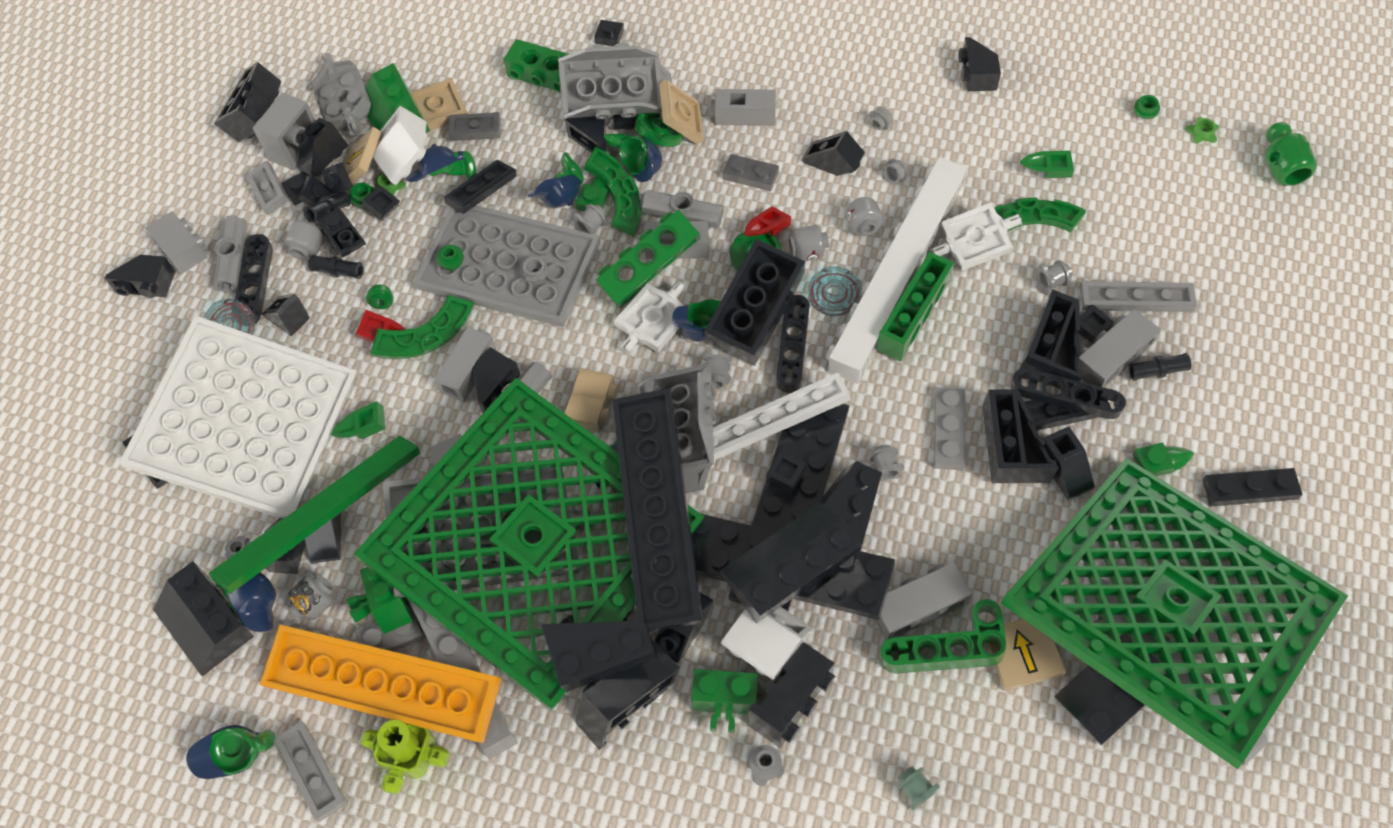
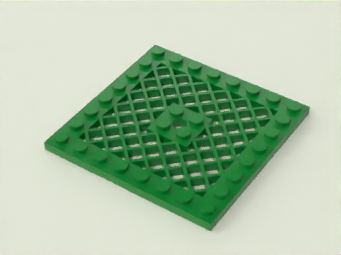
M517 378L511 382L354 553L356 559L551 712L567 691L560 687L552 658L548 663L540 659L551 657L549 650L536 651L535 637L544 636L542 628L534 629L533 615L550 613L551 624H556V612L572 611L573 623H579L577 610L592 608L580 623L624 621L636 606L630 554L615 555L613 542L628 541V533L612 535L611 522L626 521L625 513L609 514L608 502L624 501L618 452ZM530 431L531 442L514 443L513 432ZM535 431L546 440L536 441ZM509 433L510 444L498 445ZM553 448L554 459L538 461L537 449ZM558 449H560L570 458L559 459ZM532 450L533 461L516 462V451ZM511 452L512 463L495 465V453ZM490 454L491 465L479 466ZM576 465L578 477H561L560 467ZM582 466L593 475L583 476ZM555 468L557 479L540 480L539 469ZM534 470L535 481L519 483L518 471ZM513 472L514 483L497 485L496 473ZM491 474L492 485L475 487L474 475ZM470 476L471 487L459 488ZM600 483L601 495L585 496L584 484ZM606 484L618 493L607 494ZM579 485L580 497L564 498V486ZM558 487L559 499L542 501L541 489ZM536 489L537 500L528 494L521 502L520 491ZM515 491L516 503L499 505L498 493ZM493 494L494 506L477 507L476 495ZM472 496L473 508L455 509L454 497ZM450 498L451 510L438 511ZM603 503L604 515L588 516L587 504ZM581 505L583 517L566 519L565 506ZM688 505L691 534H693L703 521L704 516ZM560 507L561 518L548 508ZM512 512L501 525L500 513ZM495 514L496 526L479 528L478 515ZM474 517V528L457 530L456 518ZM451 518L452 531L435 532L434 520ZM429 521L430 533L418 534ZM605 523L607 535L590 536L589 524ZM584 525L585 538L572 539L577 531L572 526ZM530 530H537L541 533L542 538L537 543H529L524 538L525 533ZM492 535L489 543L494 547L481 549L480 536ZM475 536L476 549L459 551L458 538ZM453 539V552L436 553V540ZM431 541V554L414 556L413 543ZM608 543L609 556L593 558L592 545ZM407 545L409 556L402 551ZM586 545L588 558L571 560L570 547ZM565 548L566 561L553 562ZM499 555L500 568L483 570V556ZM504 555L518 566L505 567ZM477 557L478 570L460 572L459 559ZM455 560L456 573L438 575L437 561ZM432 562L433 575L418 563ZM629 562L618 575L616 563ZM611 564L612 577L596 578L594 565ZM589 566L590 579L574 581L572 568ZM567 568L569 582L552 583L550 570ZM544 572L546 573L547 584L529 585L528 573L537 580ZM523 573L525 587L507 588L506 575ZM501 576L502 589L485 591L484 577ZM479 578L480 592L462 594L461 580ZM456 581L457 593L443 582ZM610 585L600 599H598L597 586ZM592 587L593 601L576 602L575 589ZM570 589L571 603L554 605L553 591ZM548 592L549 606L532 607L530 594ZM526 594L527 608L509 610L508 596ZM503 597L505 611L487 613L485 599ZM481 599L482 613L467 601ZM528 616L529 630L511 632L510 618ZM505 618L507 632L491 620ZM530 638L531 651L516 639Z
M1125 458L1007 592L1001 604L1238 770L1348 595L1133 461ZM1137 507H1146L1148 513H1139ZM1127 508L1128 513H1122V511ZM1112 524L1114 530H1107ZM1123 524H1132L1134 530H1125ZM1144 524H1153L1155 531L1145 530ZM1164 524H1173L1175 531H1167ZM1108 541H1118L1120 548H1110ZM1129 541H1139L1141 548H1131ZM1150 541H1159L1162 548H1152ZM1098 542L1099 548H1092ZM1171 542H1180L1182 548H1173ZM1192 542H1201L1203 548H1194ZM1083 559L1084 566H1077ZM1093 559H1104L1106 566H1095ZM1115 559H1125L1127 566H1117ZM1136 559H1145L1148 566H1138ZM1157 559H1165L1159 566ZM1178 559H1187L1189 566H1180ZM1199 559H1208L1210 566H1201ZM1220 559H1228L1231 566H1222ZM1078 577H1088L1091 585H1080ZM1099 577H1110L1112 585H1102ZM1121 577H1131L1133 585H1123ZM1142 577H1150V579L1145 584ZM1206 577H1215L1218 585H1209ZM1227 577H1236L1239 585H1230ZM1248 577H1256L1259 585H1251ZM1067 578L1069 585H1061ZM1277 595H1285L1288 603H1280ZM1062 596H1073L1075 604H1064ZM1084 596H1095L1097 604H1086ZM1106 596H1116L1119 604H1108ZM1128 596H1136L1132 604H1130ZM1170 596L1179 597L1184 604L1175 602ZM1223 596L1225 603H1217ZM1235 596H1244L1246 603H1238ZM1256 596H1265L1267 603H1259ZM1221 614H1230L1233 623H1224ZM1243 614H1251L1255 623H1246ZM1264 614H1273L1276 622H1267ZM1285 614H1293V616L1288 621ZM1090 615H1101L1103 623H1092ZM1112 615H1123L1125 623H1115ZM1134 615H1145L1147 623H1137ZM1209 615L1212 623H1203ZM1272 633H1281L1275 641ZM1119 634H1129L1132 643H1121ZM1141 634H1151L1154 643H1144ZM1163 634H1173L1176 643H1166ZM1195 634L1198 643H1188ZM1207 634H1217L1220 642L1210 643ZM1229 634H1238L1241 642H1232ZM1251 634H1260L1263 642H1254ZM1237 653H1246L1250 663H1240ZM1259 653H1268L1262 661ZM1148 654H1159L1161 663H1151ZM1170 654H1181L1184 663H1173ZM1193 654H1203L1206 663H1196ZM1215 654H1225L1228 663H1218ZM1178 674H1188L1191 684H1181ZM1200 674H1210L1214 684H1204ZM1223 674H1233L1236 683L1226 684ZM1245 674H1254L1248 682ZM1241 694L1234 704L1231 695ZM1208 695H1218L1222 705H1212Z

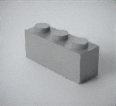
M1133 309L1127 316L1124 314L1120 315L1112 324L1113 328L1108 332L1103 330L1095 338L1094 344L1090 348L1085 346L1081 349V355L1079 356L1080 370H1082L1081 379L1085 383L1105 388L1130 363H1133L1154 344L1161 329L1136 309Z
M954 562L947 566L939 564L931 568L927 575L923 577H910L900 584L901 587L892 591L888 589L880 620H874L885 640L899 637L968 605L972 592Z

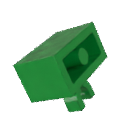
M368 567L359 570L366 594L346 599L354 622H358L372 613L383 634L413 622L405 597H394V588Z
M694 669L691 698L693 711L715 712L710 720V731L712 732L717 731V722L721 720V713H726L725 717L729 723L728 733H735V720L732 714L749 715V708L753 703L757 704L758 674Z

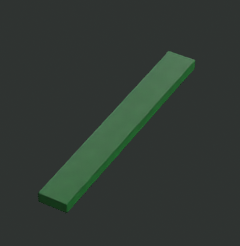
M399 435L210 571L211 579L229 594L233 593L420 454L419 447Z

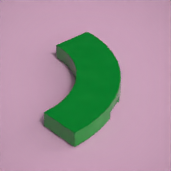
M595 147L585 163L584 170L601 180L613 198L615 214L611 227L635 237L642 209L637 185L632 176L628 175L621 167V163Z
M1037 197L1016 199L1013 203L1003 206L998 205L994 208L1003 220L1019 214L1022 225L1010 228L1007 232L1024 225L1044 224L1055 226L1071 233L1084 218L1087 211L1065 201L1054 199V201L1038 200Z
M448 295L438 313L429 322L418 328L396 331L378 328L370 355L393 360L414 358L435 351L450 341L462 329L471 315L474 302Z

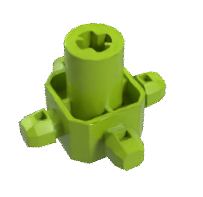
M389 720L379 730H365L360 741L365 748L374 751L373 755L377 764L386 772H389L384 775L382 790L393 795H397L401 791L405 783L404 776L417 779L426 774L429 764L434 767H445L450 759L449 751L436 745L437 742L429 729L406 724L400 720Z

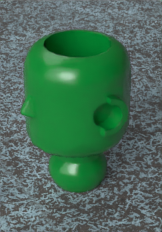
M1285 122L1271 125L1266 132V139L1271 144L1266 150L1265 159L1275 181L1283 186H1294L1305 182L1317 169V161L1310 143L1304 135L1292 133L1291 126Z

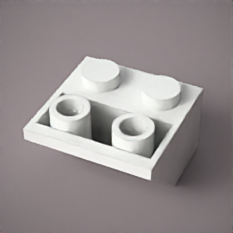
M399 106L381 129V136L373 158L385 175L395 185H397L402 177H408L412 165L416 161L420 162L426 152L424 143L428 135L426 133L427 122Z
M782 607L756 624L745 608L725 635L721 644L728 648L734 656L744 659L754 666L760 674L768 676L773 680L782 672V667L802 642L806 643L813 628Z

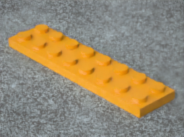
M279 625L260 685L484 743L502 678Z

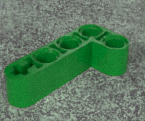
M991 599L978 601L972 613L973 631L887 639L881 646L882 665L888 672L895 674L998 665L1003 660L1006 650V636L1001 608ZM988 612L994 616L995 620L986 623L981 621L978 615ZM992 642L999 647V651L991 654L986 652L982 646L985 643ZM955 645H962L967 649V653L963 656H956L950 649ZM927 647L933 649L936 654L930 659H924L918 652L922 648ZM908 649H913V660H909ZM892 651H898L899 660H893L891 656Z

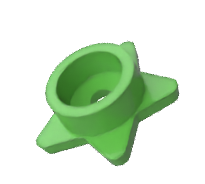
M1199 117L1194 125L1186 126V131L1194 135L1195 144L1204 140L1216 143L1217 137L1215 132L1218 130L1219 125L1215 124L1211 119Z
M383 172L378 174V185L374 190L381 185L394 196L397 190L406 188V183L400 180L397 185L393 183L388 185L391 181Z

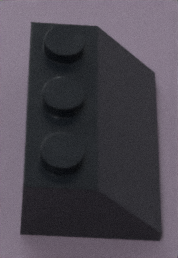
M194 561L166 581L153 609L201 676H204L254 637L250 630L242 625L237 613L231 608L209 576Z
M1121 634L1119 636L1121 643H1132L1128 634ZM1148 654L1151 663H1160L1152 654ZM1089 665L1054 696L1101 746L1146 706Z

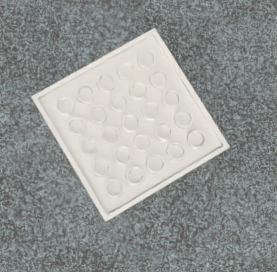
M194 316L119 463L121 467L277 518H285L300 507L355 381L357 370Z

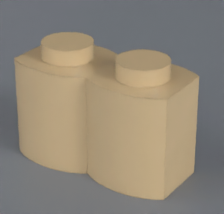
M581 368L565 414L585 429L600 433L602 426H606L609 422L610 409L607 408L612 399H616L618 394V385L615 384L614 375Z

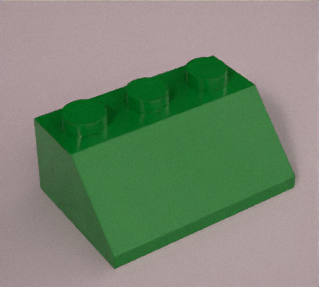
M394 63L371 75L366 91L371 101V107L367 116L373 127L381 131L399 106L425 120L405 80ZM426 123V133H427V132H429V131H431V130H430V128L428 127V125H427V123Z

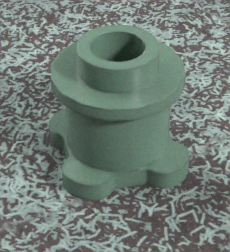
M911 766L898 777L901 783L897 786V789H902L913 802L910 806L912 811L933 796L940 788L938 783L932 785L922 773L924 771L922 767L916 770Z

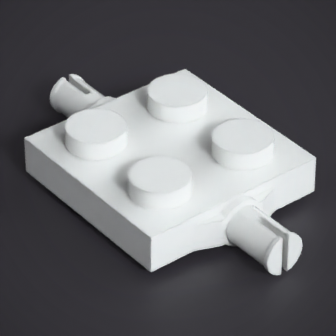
M992 202L942 221L941 227L946 236V243L932 247V252L939 256L950 252L956 258L961 271L1012 252L1013 246L1007 236V230L1022 225L1021 218H1019V214L1003 220L996 213Z
M676 281L669 291L659 290L647 283L614 320L615 326L629 335L620 345L622 351L629 354L637 343L645 344L658 353L679 330V327L675 326L672 322V314L677 307L685 306L677 299L679 294L685 289L682 283Z

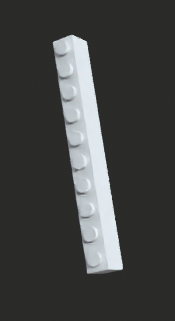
M942 157L938 158L934 166L930 165L924 178L926 180L924 185L919 184L915 192V202L908 204L904 213V222H898L893 237H895L893 242H887L882 254L884 257L882 262H876L871 276L873 278L871 282L866 281L860 294L862 299L859 303L855 302L849 313L851 319L848 324H842L837 336L839 341L836 345L832 344L827 352L826 360L829 361L828 372L832 374L839 373L841 378L859 384L876 352L880 330L926 258L941 229V222L946 220L965 184L968 167Z

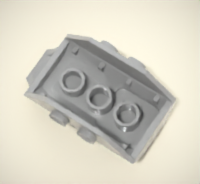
M619 43L614 45V47H604L603 45L595 44L558 59L564 118L595 116L596 119H608L611 115H621V117L630 118L640 113L662 112L659 83L665 79L672 83L671 73L661 65L659 53L636 45L629 46L627 43Z
M711 363L649 376L636 387V395L670 388L672 391L686 493L704 490L709 470L714 463L713 425L716 424L714 406L715 389L711 381Z

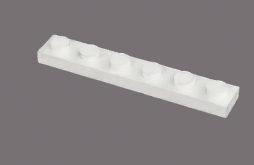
M835 373L713 427L714 460L850 401V393L839 373Z

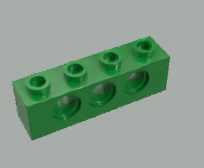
M515 39L503 59L507 76L561 93L558 59L569 54Z
M679 209L674 213L670 211L660 219L659 222L661 224L656 229L645 231L639 237L640 242L633 248L629 246L619 254L618 257L620 259L612 266L607 264L598 272L597 283L619 308L701 239L700 233ZM664 234H672L675 237L671 245L660 243V239ZM645 251L654 253V258L649 263L640 261V255ZM629 268L633 270V276L630 280L623 281L619 278V274L623 269Z
M929 251L880 330L877 351L900 362L903 360L950 282L954 262Z

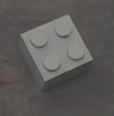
M282 92L265 114L256 122L253 130L269 161L294 171L299 162L301 134L315 122V119L306 101Z

